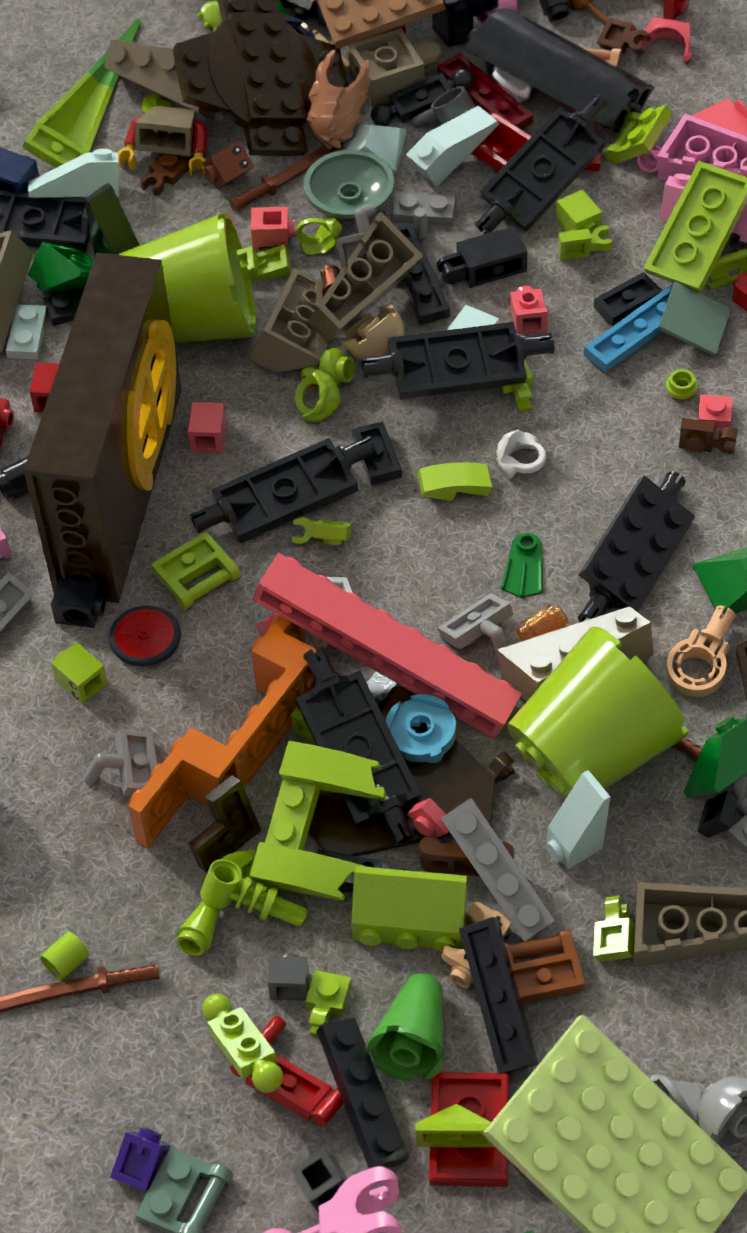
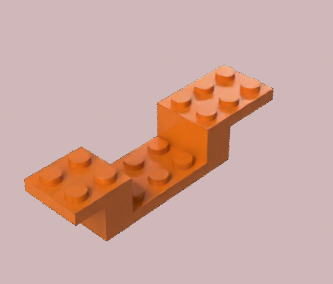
M276 614L268 631L263 637L259 636L251 648L256 687L259 691L265 693L266 696L259 705L255 704L250 709L242 727L231 733L226 745L191 727L183 737H179L174 742L170 754L164 762L158 763L154 767L150 779L144 787L134 792L130 798L128 808L135 839L138 844L148 849L189 796L209 807L205 795L229 776L234 775L240 779L244 789L293 726L291 714L297 707L296 697L308 693L314 688L316 680L303 655L311 649L315 654L316 650L306 644L304 629Z

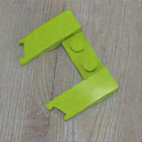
M288 741L279 771L283 781L265 843L259 842L249 875L256 884L258 882L264 883L263 887L270 888L276 886L280 890L343 901L346 897L338 889L351 873L354 874L355 866H365L303 851L320 790L386 800L385 788L375 787L372 770L381 769L379 762L342 751Z

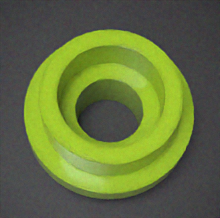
M675 370L666 380V391L673 398L689 399L697 392L698 382L694 374L688 370Z

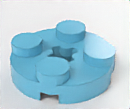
M417 694L411 696V700L405 701L402 704L399 701L391 708L386 718V723L403 758L409 761L436 763L443 758L444 753L452 747L456 739L457 726L453 713L449 710V706L444 700L433 695ZM421 722L427 723L428 731L425 733H416L412 729L413 726L419 727Z

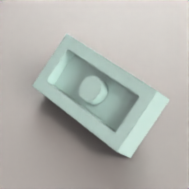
M17 305L6 348L7 358H39L48 315L47 306Z

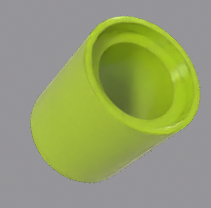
M67 931L40 955V960L50 973L55 971L58 974L56 978L63 981L90 956V953L75 934Z

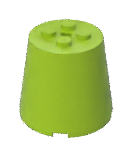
M227 212L217 214L119 254L162 260L175 343L256 336L257 314L251 279L247 265L241 266L237 250L242 249V245L233 220Z
M592 626L507 724V729L516 743L514 747L524 760L532 764L537 770L535 772L536 776L548 789L553 787L565 799L583 772L589 770L605 790L683 740L689 734V730L685 726H680L686 721L683 714L654 674L637 656L630 660L618 649L622 646L621 641L598 626Z

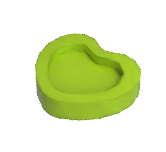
M156 93L147 95L142 101L143 115L154 106L172 107L168 100H163Z

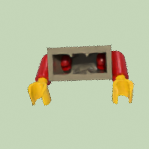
M154 106L143 116L132 120L124 142L126 148L118 151L120 168H122L126 161H128L131 171L137 167V160L134 155L135 149L191 156L192 154L194 157L189 160L190 176L193 178V170L200 168L204 178V166L202 163L205 161L203 156H206L207 130L199 120H195V111L181 107Z

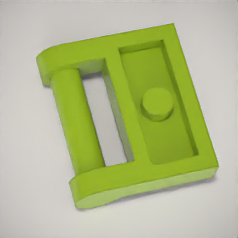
M667 104L655 109L650 107L642 114L630 112L624 121L625 126L614 144L609 145L605 151L604 156L606 160L618 164L650 152L673 114Z
M207 531L151 564L154 575L175 597L177 603L184 611L192 607L195 600L228 580L233 582L241 577L237 565ZM218 565L221 570L190 589L186 590L183 587Z

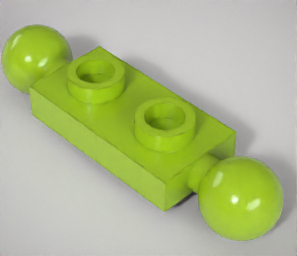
M222 994L208 996L202 1004V1013L204 1018L209 1021L207 1024L212 1038L242 1079L252 1075L253 1084L259 1091L264 1093L276 1091L283 1082V1073L276 1064L275 1051L242 1007L232 1011L231 1002L226 996Z

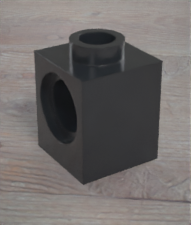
M59 578L51 602L55 623L95 628L98 616L104 615L106 598L101 596L99 583Z

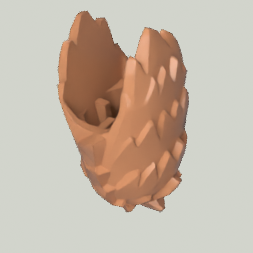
M332 50L325 60L319 64L316 70V81L308 96V100L311 101V109L307 117L308 124L317 139L328 150H331L332 147L341 149L340 143L350 140L355 135L353 130L361 120L359 114L367 101V92L371 82L369 61L366 59L361 66L357 79L349 87H336L330 84L329 78L335 50Z

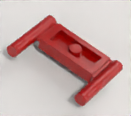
M275 1016L260 1032L269 1045L286 1027V1022L281 1017ZM277 1054L276 1064L282 1070L283 1082L276 1091L271 1093L261 1092L254 1086L252 1075L246 1077L245 1084L305 1120L310 1121L313 1118L320 1126H325L344 1104L338 1087L335 1090L332 1089L328 1084ZM231 1065V1071L236 1076L241 1077L234 1066Z

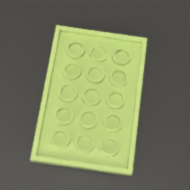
M585 1015L576 1018L483 1132V1135L584 1233H714L747 1190V1172Z

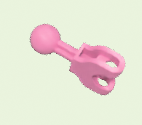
M378 1166L349 1177L330 1201L319 1206L320 1224L300 1233H402L400 1223L392 1215L382 1211L398 1198L399 1184L397 1175L388 1168ZM385 1185L370 1191V1189L374 1186ZM273 1228V1229H269V1230H267V1231H265V1232H263V1233H292V1232H290V1231H288V1230H286V1229H282V1228Z

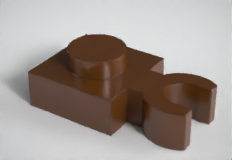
M609 17L597 40V44L601 48L611 51L612 48L621 49V54H625L628 47H630L634 53L643 55L645 50L638 43L641 40L651 41L652 38L645 30H637L633 23Z
M162 153L149 166L150 173L141 178V189L145 190L149 185H154L152 187L153 195H160L164 190L166 182L174 185L189 170V159L180 155Z
M682 418L679 448H685L693 452H711L713 447L725 453H734L738 430L732 427L714 429L715 422Z

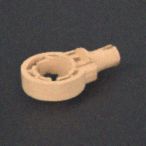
M717 606L706 629H702L700 637L699 630L693 629L688 639L680 641L670 651L667 659V677L670 684L678 692L691 697H704L715 693L724 683L727 668L726 656L730 650V644L724 641L722 645V641L736 618L735 612L730 608L727 609L724 615L725 606ZM688 658H699L707 661L713 668L712 672L708 674L709 683L706 684L705 678L694 679L685 675L681 668L683 661ZM676 659H677V675H678V677L676 676V674H675V672H674V670H673V664H674V662H675Z

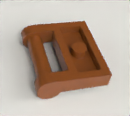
M570 929L558 931V935L522 943L509 945L508 942H505L522 1004L585 991L586 983ZM561 950L563 953L515 964L513 961L514 959Z

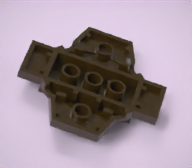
M218 0L222 22L216 30L176 43L172 49L183 103L216 113L224 110L236 118L234 123L244 129L249 156L305 155L308 147L303 125L306 123L311 109V101L308 100V96L316 81V70L319 64L325 60L332 50H335L329 83L336 87H348L340 48L336 49L334 44L299 34L286 22L285 14L279 13L277 0Z

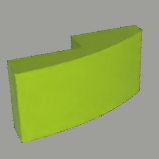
M468 462L445 463L420 468L417 473L422 497L453 501L457 492L488 496L492 489L487 464Z

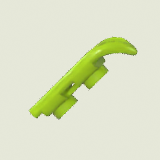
M747 248L719 257L710 275L712 283L707 284L709 290L734 283L738 275L730 277L728 274L730 270L738 268L739 273H747Z

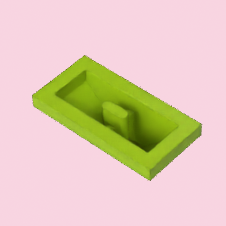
M458 1104L415 1123L417 1147L495 1148L483 1135V1132L491 1122Z

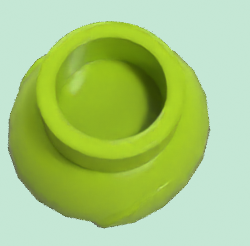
M330 348L324 351L319 365L302 368L301 378L303 380L306 377H313L311 375L312 372L322 370L329 374L338 386L342 382L348 383L353 379L355 363L351 357H346L340 349ZM316 384L310 385L309 388H314Z

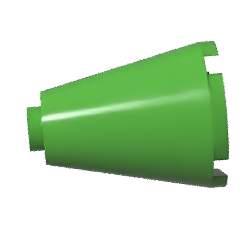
M420 973L410 976L371 1035L367 1051L368 1054L371 1052L374 1056L373 1064L380 1071L404 1081H411L412 1075H424L423 1080H428L435 1077L441 1071L444 1061L443 987L432 975Z

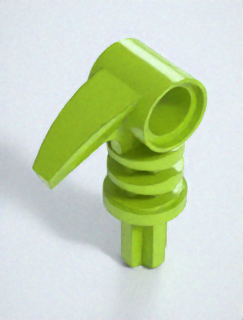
M251 851L228 854L210 865L200 890L202 900L210 907L217 909L226 908L233 899L236 901L234 908L240 909L242 904L247 905L246 912L252 914L254 909L259 910L258 917L263 922L266 921L269 914L296 926L303 925L308 913L306 908L276 896L279 890L276 886L270 887L268 892L263 891L264 883L258 882L256 887L251 886V878H242L241 871L254 861L255 856Z

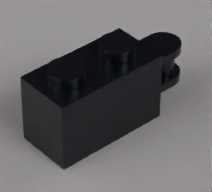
M512 226L456 242L457 253L444 256L436 263L438 271L443 273L442 279L446 284H454L466 280L469 288L527 272V249L515 227Z

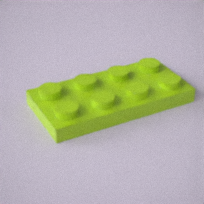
M698 161L643 268L645 272L671 283L677 281L701 293L747 204V177Z

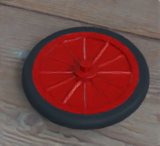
M151 605L138 606L125 611L114 621L109 633V643L114 654L120 660L134 666H150L166 660L177 649L181 638V629L177 619L167 610Z

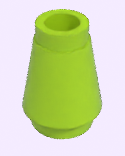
M201 901L199 906L177 930L176 943L179 949L191 956H201L205 951L209 950L220 909L210 907L204 901Z

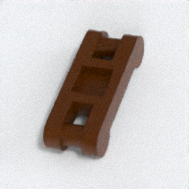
M434 836L424 837L420 841V864L423 870L431 873L479 876L458 844L441 843ZM502 842L514 859L513 846L507 842Z

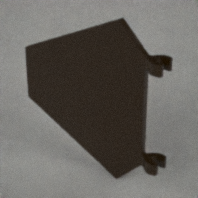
M394 687L378 705L385 721L389 711L399 701H401V704L409 701L411 696L416 694L404 687ZM421 722L419 727L413 726L412 729L416 733H425L428 731L427 723ZM456 739L452 747L444 753L443 758L436 763L413 762L404 759L421 793V798L401 808L415 836L407 842L403 838V843L400 845L393 844L391 835L382 818L377 817L355 827L340 794L320 790L308 834L323 850L354 856H362L420 843L426 836L417 831L413 824L414 821L407 813L415 804L429 798L446 814L472 798L491 826L495 782L505 780L515 772L510 766L514 763V760L504 751L494 758L488 768H484ZM449 831L447 834L442 835V836L437 837V838H442V837H446V836H451L452 834H451L450 831Z

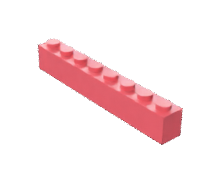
M280 553L276 555L262 577L252 600L416 695L428 694L444 700L453 716L495 739L522 694L514 689L509 682L493 677L486 673L478 664L467 662L455 655L448 647L434 643L424 637L417 629L403 625L393 619L386 611L377 610L363 602L358 595L344 591L332 584L327 577L311 572L304 568L296 559L285 557Z

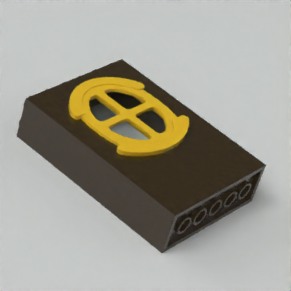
M96 253L24 469L53 592H55L59 578L92 581L99 583L101 596H105L106 602H120L182 391L162 260Z

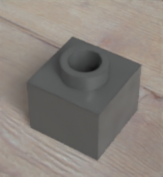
M291 953L281 956H270L268 972L270 1000L305 1001L309 987L307 957H300Z

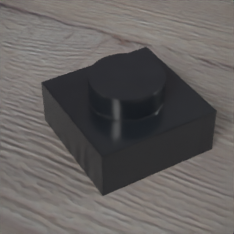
M726 791L706 801L697 832L710 838L729 830L736 820L735 810L739 798Z

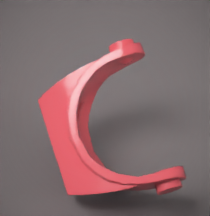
M654 17L645 30L652 38L651 41L658 38H670L679 41L685 47L683 63L690 62L692 58L690 24ZM641 40L638 45L644 49L651 41Z

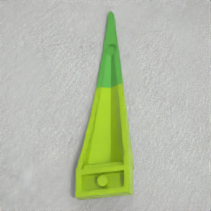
M137 18L118 40L133 42L141 19ZM108 51L37 121L22 146L23 149L55 168L83 154L89 153L119 76L104 68Z

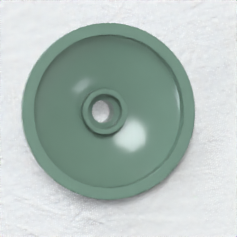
M341 150L319 158L310 166L304 178V192L308 202L319 212L339 219H355V211L363 206L373 204L376 207V211H378L387 204L394 192V175L390 166L375 154L361 150Z

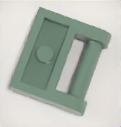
M170 1147L135 1215L136 1220L165 1233H204L202 1229L223 1187L229 1186L234 1174L222 1165L210 1164ZM201 1177L210 1180L189 1222H180Z

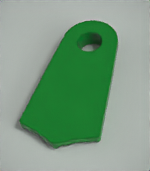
M522 533L513 539L501 590L519 598L543 593L542 542L538 536L531 533ZM530 541L533 544L531 546H523L521 543Z

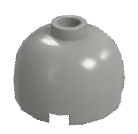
M730 1076L709 1085L702 1094L696 1116L698 1126L730 1157L738 1156L739 1154L734 1149L747 1140V1078Z

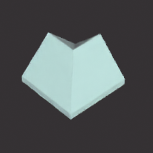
M357 124L353 130L355 135L350 140L343 142L341 150H361L375 154L390 166L393 174H396L407 129Z

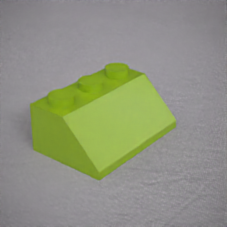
M355 866L351 920L354 941H359L367 946H376L380 943L396 944L403 949H415L417 946L429 947L438 952H443L445 945L458 949L464 948L459 928L465 927L467 922V876Z

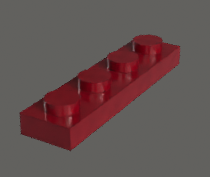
M460 52L437 65L438 74L443 73L447 81L451 79L455 71L459 69L468 70L473 75L474 83L472 88L467 90V93L474 105L479 106L489 115L495 113L520 130L534 123L533 114Z

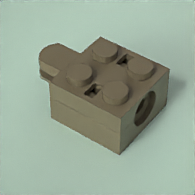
M398 28L348 44L349 72L354 80H356L363 62L366 59L369 61L371 82L367 92V101L371 107H374L379 103L390 102L389 95L424 81V72L436 69L437 65L441 64L440 46L433 41L412 46L403 30Z

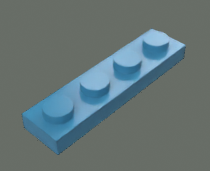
M673 284L584 347V356L607 373L663 331L659 330L658 327Z

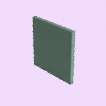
M675 281L658 329L715 356L731 308Z

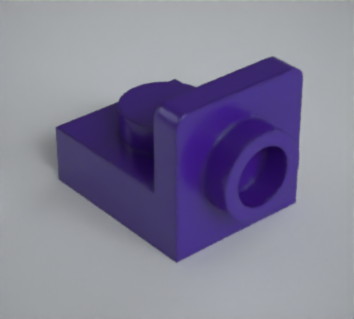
M140 1127L139 1132H126L110 1178L148 1191L154 1180L161 1156L169 1151L171 1144L160 1141L162 1134L148 1128Z

